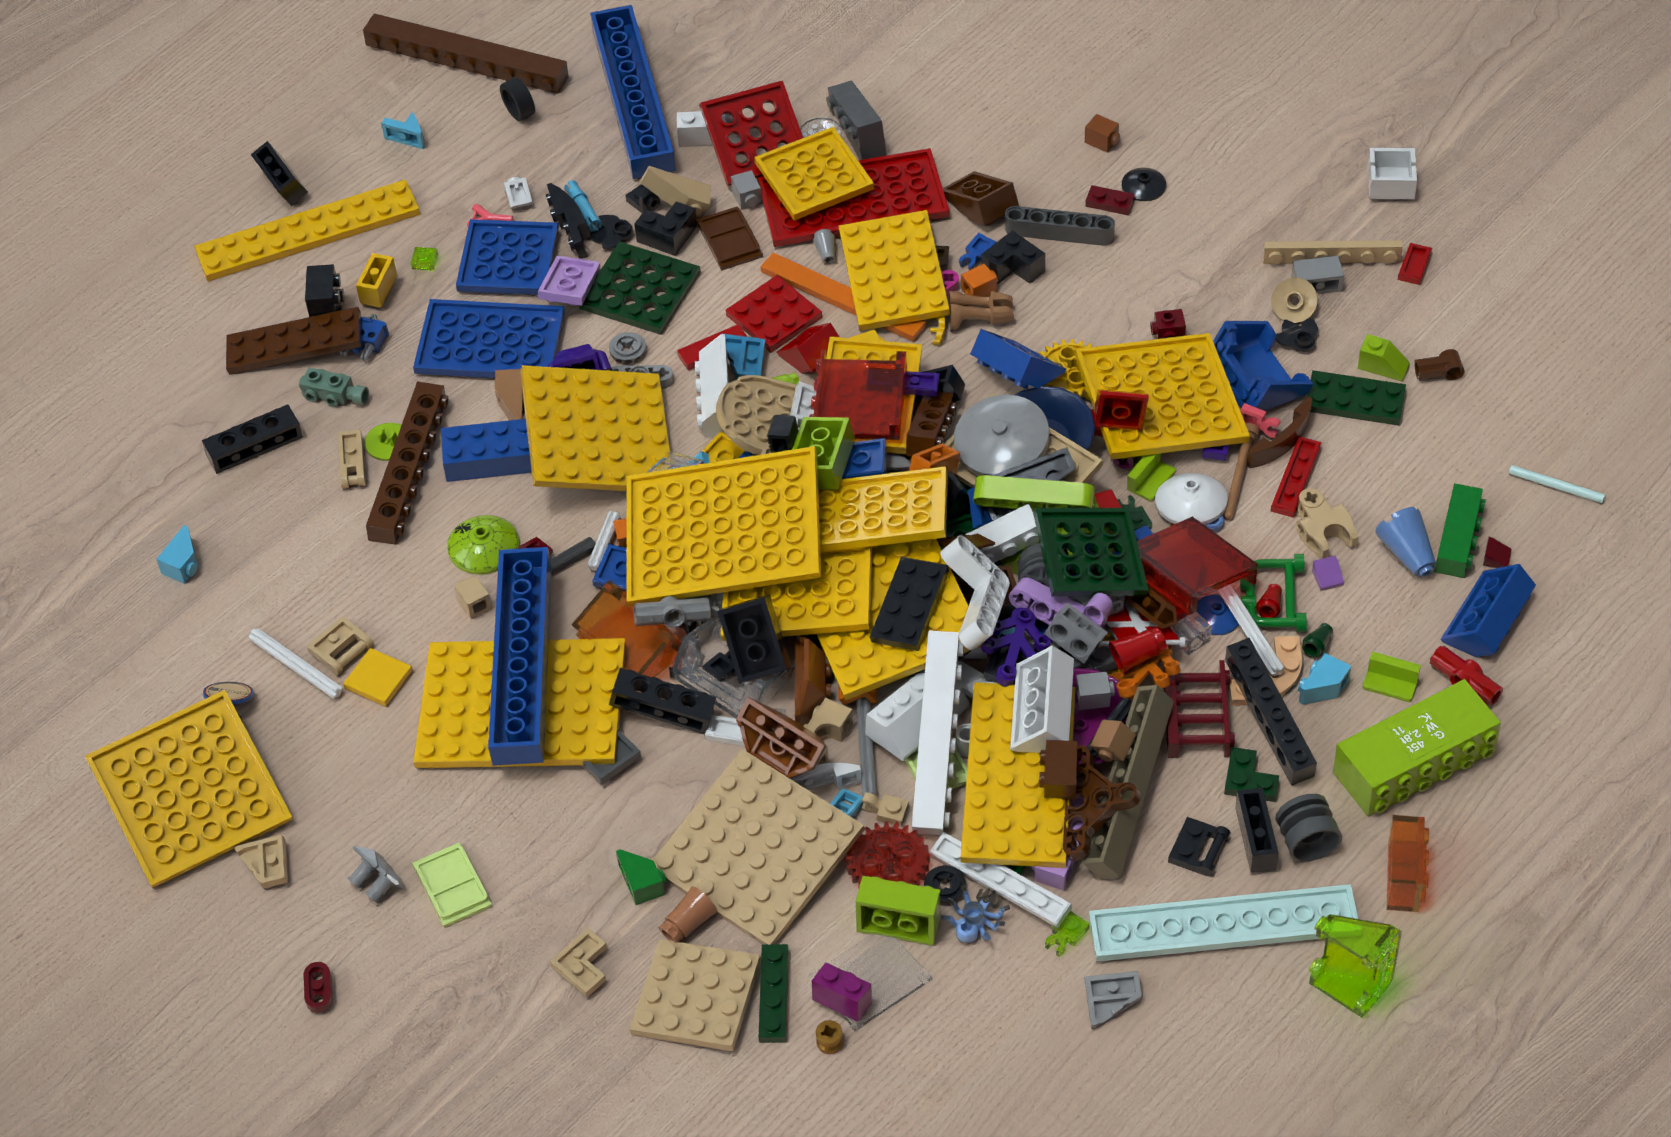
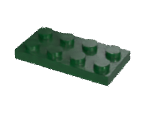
M1312 370L1311 381L1313 386L1307 397L1312 398L1311 412L1399 426L1406 384Z

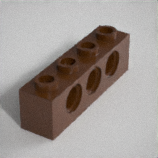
M938 391L937 396H923L907 433L906 456H912L943 443V439L947 437V430L951 427L952 417L956 415L957 403L953 402L954 393Z

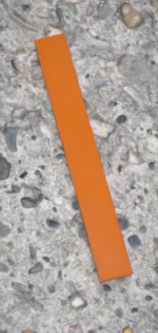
M774 252L760 266L762 273L771 277L778 275L790 286L856 315L850 287ZM920 320L882 328L914 342L925 329L926 322Z

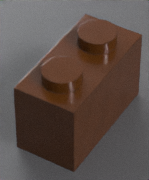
M1046 740V750H1041L1040 766H1045V772H1040L1039 788H1044V798L1076 799L1077 741Z

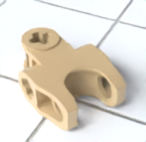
M1307 488L1300 493V504L1298 505L1297 513L1301 519L1296 521V529L1300 538L1319 558L1323 559L1329 557L1328 552L1330 548L1326 540L1328 537H1338L1349 547L1357 545L1358 534L1352 522L1351 515L1342 504L1331 507L1322 493L1315 488Z

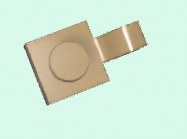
M865 793L862 799L863 811L877 813L878 821L902 826L909 806L908 800L886 794L880 800L871 793Z

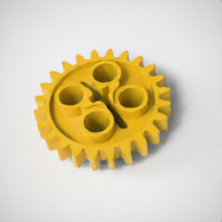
M1062 339L1061 345L1053 342V348L1045 346V352L1040 351L1039 354L1066 368V371L1043 386L1064 388L1079 395L1081 398L1085 397L1090 400L1074 354L1075 349L1092 347V343L1084 346L1083 340L1075 344L1074 339H1071L1070 343L1067 344Z

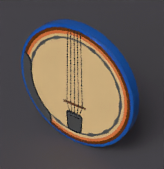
M239 682L213 683L203 690V697L205 699L226 690L233 705L247 702L254 695L252 687Z

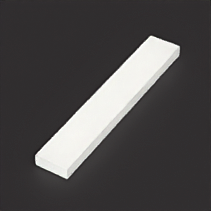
M945 832L942 833L929 851L931 857L947 866L957 868L963 875L1057 928L1072 909V905L1068 901L1004 865L961 863L962 842Z

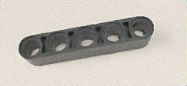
M1012 206L1005 211V231L1007 234L1013 230L1026 238L1101 246L1110 245L1114 241L1115 221L1110 216Z

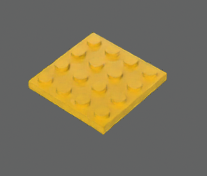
M834 126L754 157L756 166L794 221L874 189L873 181Z

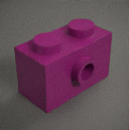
M827 962L824 963L811 980L813 1001L857 1022L872 1004L871 983Z

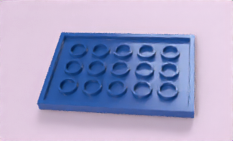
M430 299L413 366L414 374L495 378V370L521 369L522 365L547 367L556 357L565 315L564 306Z

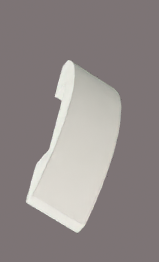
M849 763L818 764L815 769L791 778V780L807 790L835 782L837 790L862 783L860 766Z

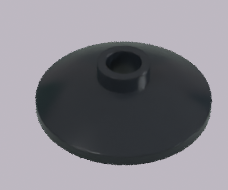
M1151 168L1133 169L1127 172L1122 179L1123 192L1135 194L1134 200L1136 201L1155 200L1166 189L1164 176Z

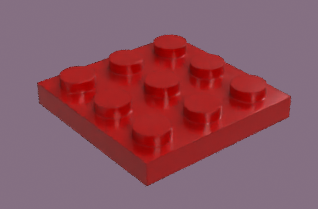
M776 275L727 308L726 316L735 324H739L742 330L752 338L765 339L764 348L772 353L822 318V311L781 277Z

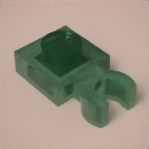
M1132 495L1128 496V504L1126 505L1122 504L1120 499H1117L1122 508H1129L1134 531L1145 525L1152 529V522L1142 506L1135 508V499Z

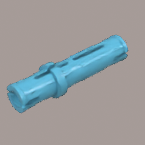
M568 181L567 183L571 188L565 184L564 190L580 208L590 231H598L599 228L596 223L601 228L602 221L588 202V196L581 191L576 181Z

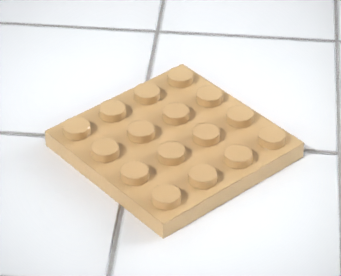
M659 939L629 1029L631 1035L734 1051L761 964V956L759 954Z

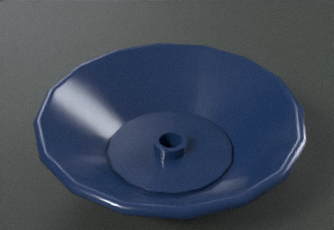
M1049 386L1026 389L1015 394L1035 403L1045 414L1051 429L1087 451L1091 447L1096 429L1092 410L1079 395L1064 388Z

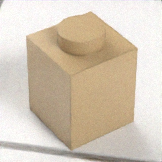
M476 575L463 579L454 585L457 601L470 619L492 609L489 593Z

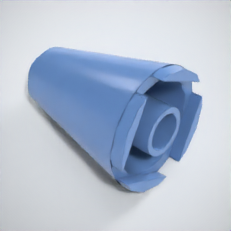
M1408 507L1397 511L1391 515L1393 518L1391 521L1386 523L1383 520L1376 527L1375 532L1380 540L1415 576L1425 577L1434 571L1433 567L1436 565V561L1421 512L1418 508Z

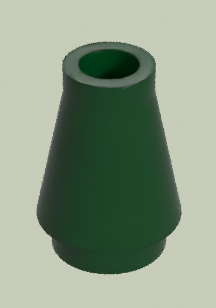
M1322 623L1317 629L1303 639L1302 644L1304 653L1313 658L1323 655L1333 634V628L1327 623Z

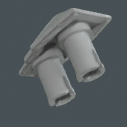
M357 846L353 847L354 851L362 857V862L352 875L348 877L350 882L361 889L372 873L379 871L378 874L380 876L368 891L365 892L368 897L378 904L379 900L392 885L405 889L402 879L394 873L393 868L385 862L382 855L375 850Z

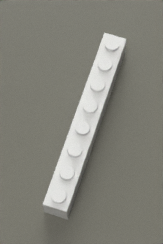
M928 631L912 817L913 834L942 835L944 828H949L950 812H946V803H951L952 787H948V778H953L954 763H950V754H955L956 738H952V730L958 727V714H954V705H959L960 690L956 689V681H961L962 665H958V656H963L964 645L959 639V632Z

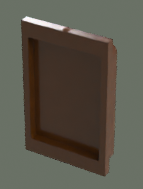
M737 206L697 219V225L721 271L763 257L758 241L743 213Z

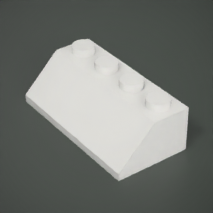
M725 334L719 335L699 351V361H695L696 375H700V379H696V392L701 393V396L696 397L697 411L701 410L702 414H697L698 428H703L704 437H715L720 431L725 433L716 415L718 397L725 385L729 383Z
M1053 645L1016 664L1010 750L1014 752L1041 753V750H1046V740L1069 741L1074 658Z
M925 669L921 670L866 716L865 735L902 761L912 755L919 747ZM956 681V689L960 690L959 705H954V714L959 716L970 707V703Z

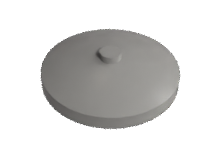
M996 395L975 403L959 419L954 432V446L956 451L960 452V462L967 470L977 476H992L1042 457L1046 454L1050 442V429L1043 411L1032 401L1016 395Z

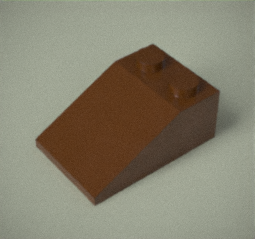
M975 171L943 188L945 198L970 221L982 226H989L995 222L994 220L1005 216V211L1009 207L1019 206L1013 182Z

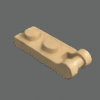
M361 429L337 432L342 489L356 484L358 486H366ZM348 473H357V475L348 476Z

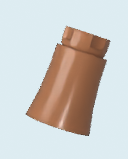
M691 886L684 898L659 926V930L668 941L678 943L682 939H686L704 921L715 915L717 909L701 890Z

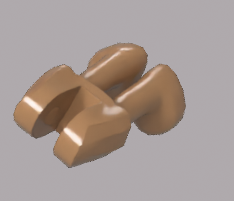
M949 291L950 330L959 329L962 321L965 319L987 320L991 324L1009 323L1014 320L1013 298L1010 295L991 291L990 297H980L962 294L958 291Z

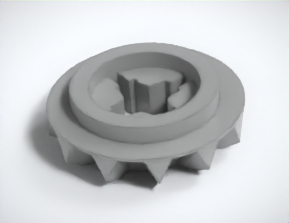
M625 332L616 335L610 341L609 351L615 361L622 360L625 363L627 360H631L634 362L635 358H642V353L646 352V344L640 335ZM623 347H632V350L627 349L624 351Z

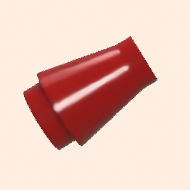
M1270 584L1257 602V611L1262 618H1275L1281 611L1282 588L1278 584Z

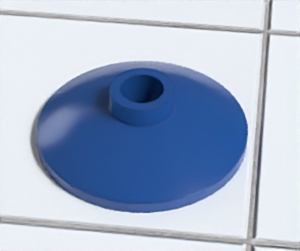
M1220 594L1204 596L1194 605L1192 612L1193 622L1198 629L1207 634L1225 635L1231 633L1239 626Z

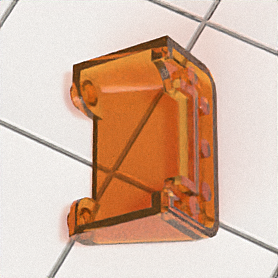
M611 580L603 586L571 624L578 630L576 636L580 639L625 638L624 669L634 670L639 674L649 677L657 676L684 656L690 649L686 643L664 624L635 626L633 606H629L627 603V591Z

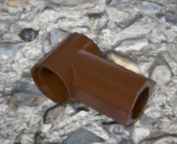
M1455 349L1445 350L1437 357L1416 359L1414 362L1415 375L1419 380L1442 376L1447 380H1456L1465 373L1460 355Z

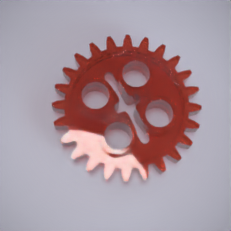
M885 821L882 828L875 823L874 830L866 826L865 835L861 834L847 852L846 866L848 875H851L852 883L858 882L859 889L862 876L879 877L895 882L903 881L920 886V880H924L926 872H929L930 863L929 847L924 845V837L918 838L917 830L909 833L908 825L899 829L898 822L893 827H889L888 821Z

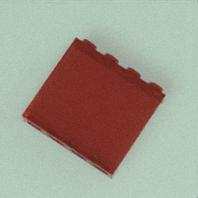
M821 350V358L816 360V373L819 374L818 377H814L816 396L812 395L811 408L814 410V414H810L809 417L849 418L855 439L874 440L885 438L886 440H900L908 368L906 351H897L896 361L826 359L825 350Z
M1193 516L1137 541L1147 583L1189 615L1197 612L1198 599L1244 578L1252 585L1256 584L1258 563Z

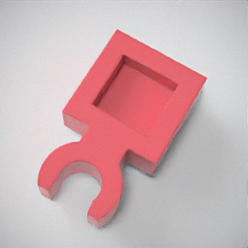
M1244 403L1241 408L1244 422L1255 424L1267 436L1275 438L1278 430L1273 429L1271 426L1278 428L1281 421L1275 417L1266 418V411Z

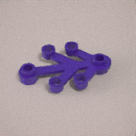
M1016 608L1013 610L1010 618L1002 621L997 620L995 626L997 629H994L992 636H997L1001 631L1013 627L1015 628L1014 633L997 639L989 637L981 644V650L986 654H993L995 650L1010 645L1005 664L998 668L995 676L996 681L1005 687L1012 686L1015 683V663L1019 650L1021 649L1026 658L1037 654L1024 637L1025 631L1035 642L1034 647L1038 651L1048 648L1051 643L1049 637L1040 634L1034 625L1036 617L1027 608Z

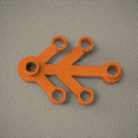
M1167 645V650L1159 652V655L1142 662L1143 664H1138L1124 674L1121 672L1111 674V677L1119 681L1116 685L1119 696L1122 699L1127 697L1132 700L1138 686L1149 673L1153 676L1155 685H1158L1160 688L1169 686V675H1176L1181 671L1179 661L1174 660L1170 656L1173 653L1172 647ZM1158 662L1164 664L1166 673H1163L1156 665Z

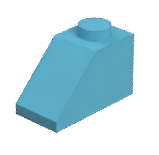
M183 525L156 559L161 574L184 584L196 573L198 568L188 527Z

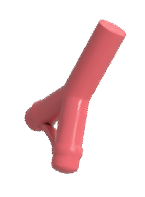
M474 204L472 207L474 211L472 219L513 221V216L491 214L481 205Z

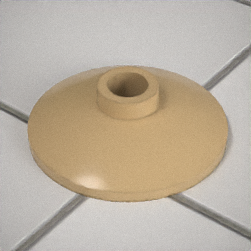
M1298 277L1288 278L1280 282L1275 287L1271 297V304L1275 314L1281 320L1287 319L1293 323H1301L1310 318L1315 312L1318 303L1317 293L1312 284ZM1299 298L1300 302L1294 306L1291 304V300Z

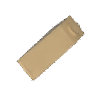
M648 166L640 180L643 186L671 206L677 201L695 208L697 218H702L710 206L711 185Z

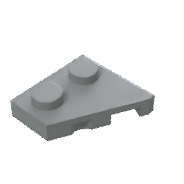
M1138 971L1084 977L1091 1029L1097 1028L1141 1000L1142 995Z

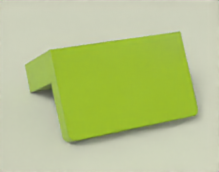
M1161 453L1144 455L1127 476V490L1152 502L1155 499L1158 488L1166 480L1172 478L1176 473V468L1160 461Z
M1372 651L1362 688L1367 691L1411 702L1419 680L1421 665Z

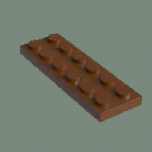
M359 307L228 334L226 335V370L231 375L362 347Z

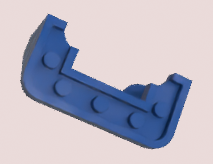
M1225 321L1213 340L1235 399L1241 408L1246 403L1267 411L1306 396L1313 386L1312 381L1304 373H1297L1291 379L1271 352L1276 341V333L1268 321Z

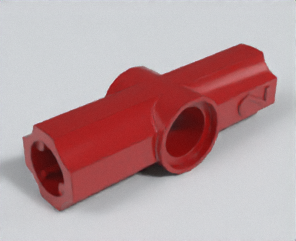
M1439 646L1430 658V664L1447 675L1452 685L1465 679L1488 706L1494 705L1503 693V687L1484 675L1482 668L1477 662L1472 659L1465 661L1445 646Z

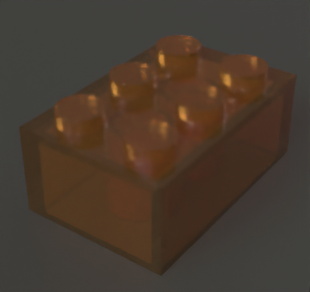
M1392 816L1388 840L1386 910L1419 912L1420 902H1425L1426 888H1428L1429 873L1426 872V866H1428L1429 850H1427L1429 828H1425V817Z

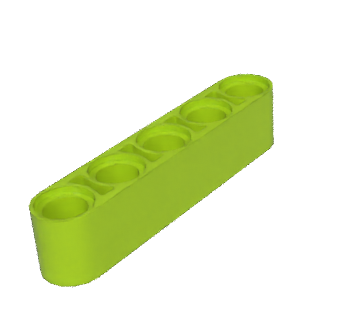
M981 475L976 477L973 502L984 507L1019 509L1027 504L1030 505L1032 510H1035V508H1093L1095 488L1087 483Z

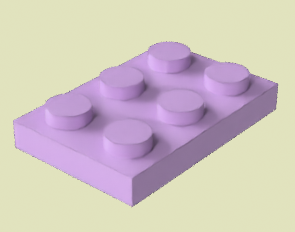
M557 255L538 290V299L582 306L600 271V262Z

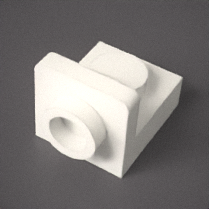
M512 177L507 182H504V191L511 210L532 205L526 177Z

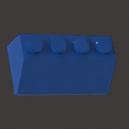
M980 329L970 355L978 358V364L988 367L989 370L1002 375L1003 378L1015 382L1014 384L1025 389L1028 386L1040 388L1066 371V368L1017 341L984 329Z
M1520 564L1483 571L1440 640L1474 657L1493 655L1498 651L1503 638L1509 633V628L1514 620L1520 615L1525 602L1530 599L1536 584Z

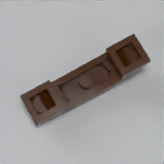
M1307 397L1294 409L1292 423L1270 442L1263 437L1248 450L1247 467L1254 468L1270 463L1295 446L1298 437H1302L1308 427L1312 398Z

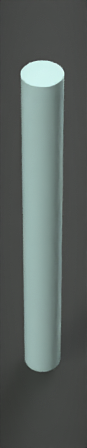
M1511 465L1509 470L1511 475L1592 501L1603 503L1605 498L1603 493Z

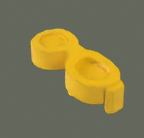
M945 317L936 318V321H939V328H930V332H937L932 345H940L944 340Z

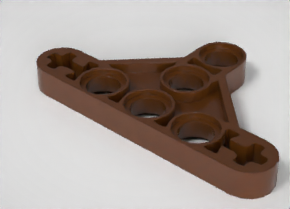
M1084 745L1077 746V760H1081V765L1077 761L1076 779L1080 776H1086V779L1082 784L1076 785V799H1069V806L1068 799L1065 800L1063 850L1073 861H1080L1088 855L1090 838L1116 811L1134 808L1141 800V793L1133 783L1113 784L1094 769V756L1088 747ZM1134 791L1130 799L1122 800L1125 792ZM1104 794L1109 795V799L1105 803H1097L1100 796ZM1079 798L1085 799L1080 807H1073L1075 800ZM1076 821H1083V825L1079 829L1072 830V825Z

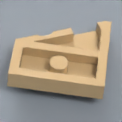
M282 834L235 846L236 852L263 889L288 883L286 842Z

